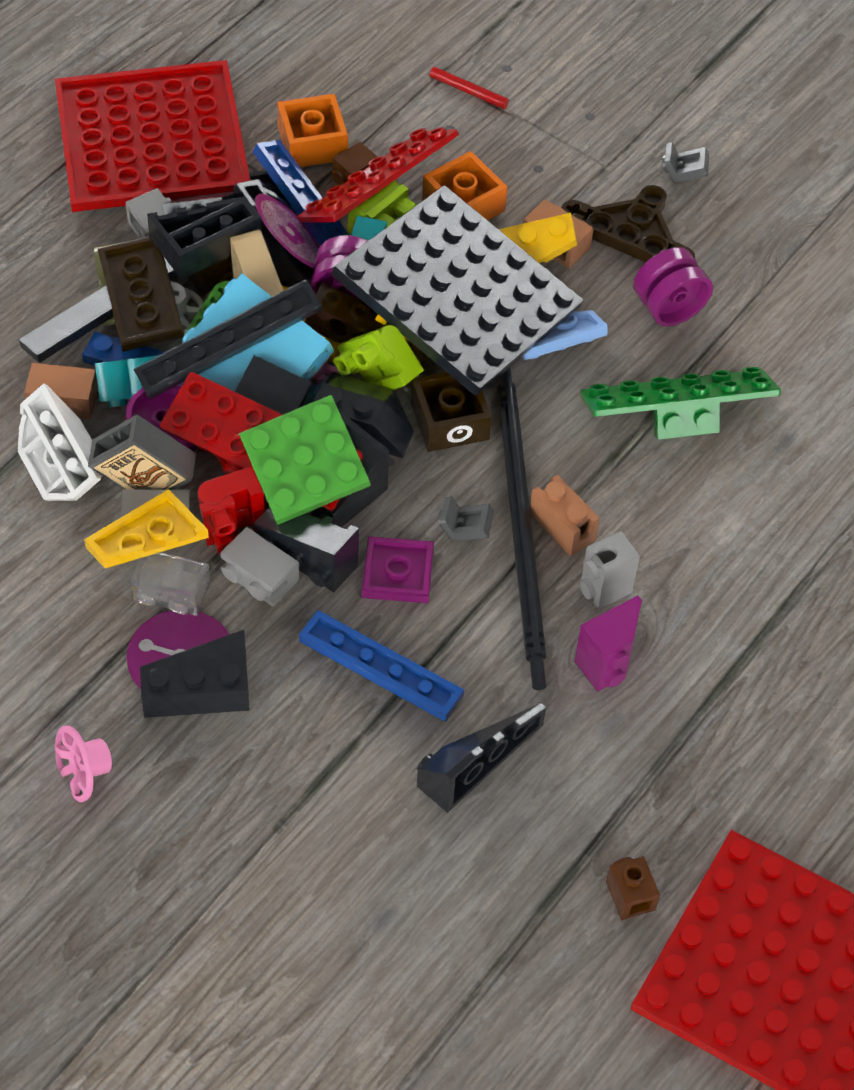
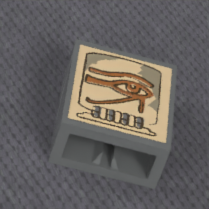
M135 415L92 440L88 467L123 489L175 490L192 481L196 453L139 415Z

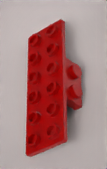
M439 127L426 131V128L413 131L409 134L410 138L408 140L391 146L388 154L371 160L368 163L369 167L365 170L352 173L348 176L346 183L329 189L326 192V197L305 206L306 210L297 216L299 222H336L394 180L397 182V178L459 136L457 129L445 130L444 127Z
M190 372L161 421L160 428L217 456L223 467L222 471L229 474L252 466L239 433L282 416V414L194 372ZM356 450L360 460H362V452ZM340 499L322 507L333 511Z

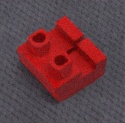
M253 466L202 483L198 489L201 521L208 529L209 538L204 540L207 546L215 544L219 555L238 536V528L252 525L254 530V522L265 512L263 490Z

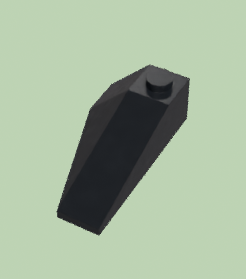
M540 703L445 745L434 755H426L417 767V787L448 813L543 726L546 707Z

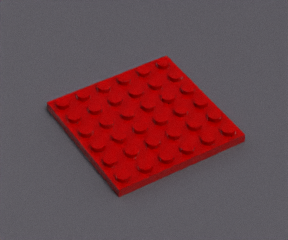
M227 60L55 78L72 212L126 206V201L157 188L165 198L168 197L171 201L191 196L234 191L236 183L250 181Z
M731 829L632 1002L630 1010L775 1090H853L854 893Z

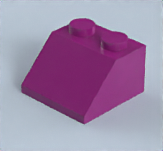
M639 595L583 623L580 627L574 662L597 692L607 686L612 688L619 685L626 677L642 603Z

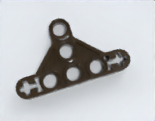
M645 186L638 196L632 200L595 207L581 201L569 200L561 206L564 211L571 213V215L574 214V217L585 221L591 227L595 223H603L608 227L604 230L594 228L592 240L641 261L647 262L658 254L648 251L646 249L648 246H657L662 251L682 247L688 250L695 258V253L692 249L675 242L661 214L665 208L667 194L660 186ZM653 196L658 198L660 202L650 203L645 198ZM641 215L646 217L647 221L637 222L632 217ZM628 234L633 236L634 240L624 241L619 236Z

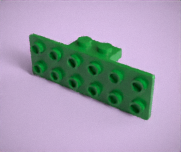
M746 367L740 372L717 370L712 372V375L704 376L689 373L677 379L655 377L651 379V382L639 383L634 380H627L615 386L593 384L588 389H581L580 394L595 417L654 410V435L659 440L720 433L721 402L780 396L781 389L761 368Z

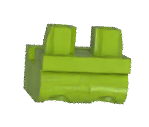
M394 180L350 211L347 222V232L351 236L357 216L387 221L388 227L417 206L408 198L409 188L403 184L399 185Z
M387 325L341 343L337 346L340 355L333 359L341 375L360 372L364 381L393 390L405 386L424 371L403 335L393 325Z

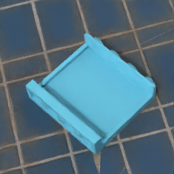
M241 273L237 279H232L226 285L223 291L224 295L217 303H212L203 314L204 319L196 328L193 327L187 331L182 342L184 343L272 296ZM300 321L198 375L235 392L250 361L255 355L310 381L331 356L334 349L329 341L305 322Z

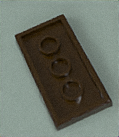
M145 237L98 248L122 351L125 352L183 338L184 331L165 259L150 238Z

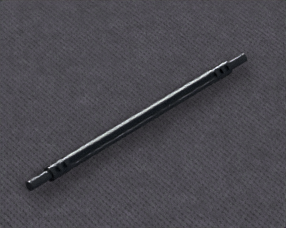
M510 367L499 376L500 384L497 386L525 656L526 660L530 662L532 688L534 690H543L546 688L543 662L546 659L545 640L516 385L512 382Z

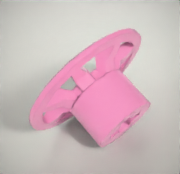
M64 725L59 728L55 739L57 767L59 771L61 770L60 774L62 777L74 774L70 782L71 794L78 802H86L91 797L93 791V777L111 771L112 759L109 748L101 738L84 742L80 734L72 726ZM62 758L69 760V764L63 767Z

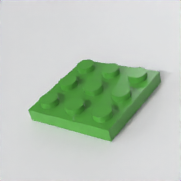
M332 395L239 433L278 525L371 486Z

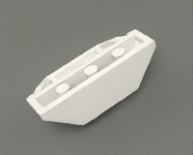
M43 383L20 404L22 418L19 426L18 453L44 500L77 501L100 481L102 477L101 474L88 467L92 439L80 418L48 385Z

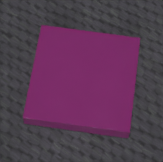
M368 536L362 598L429 603L434 541Z

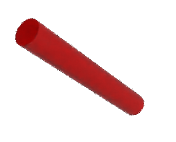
M433 66L430 70L429 77L502 109H506L509 104L508 98Z

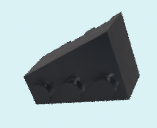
M245 196L206 203V207L187 211V207L177 208V213L158 216L157 212L147 214L150 240L181 280L230 257V237L259 229L261 231V216Z
M269 507L254 522V532L299 562V571L307 575L314 584L319 587H326L334 593L358 567L359 528L350 525L348 529H344L334 525L336 523L334 518L325 516L321 520L311 516V511L278 525Z
M244 629L140 667L141 699L144 718L249 711Z

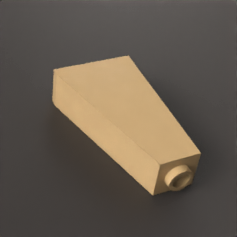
M260 229L230 237L233 278L237 279L242 273L272 297L283 292Z

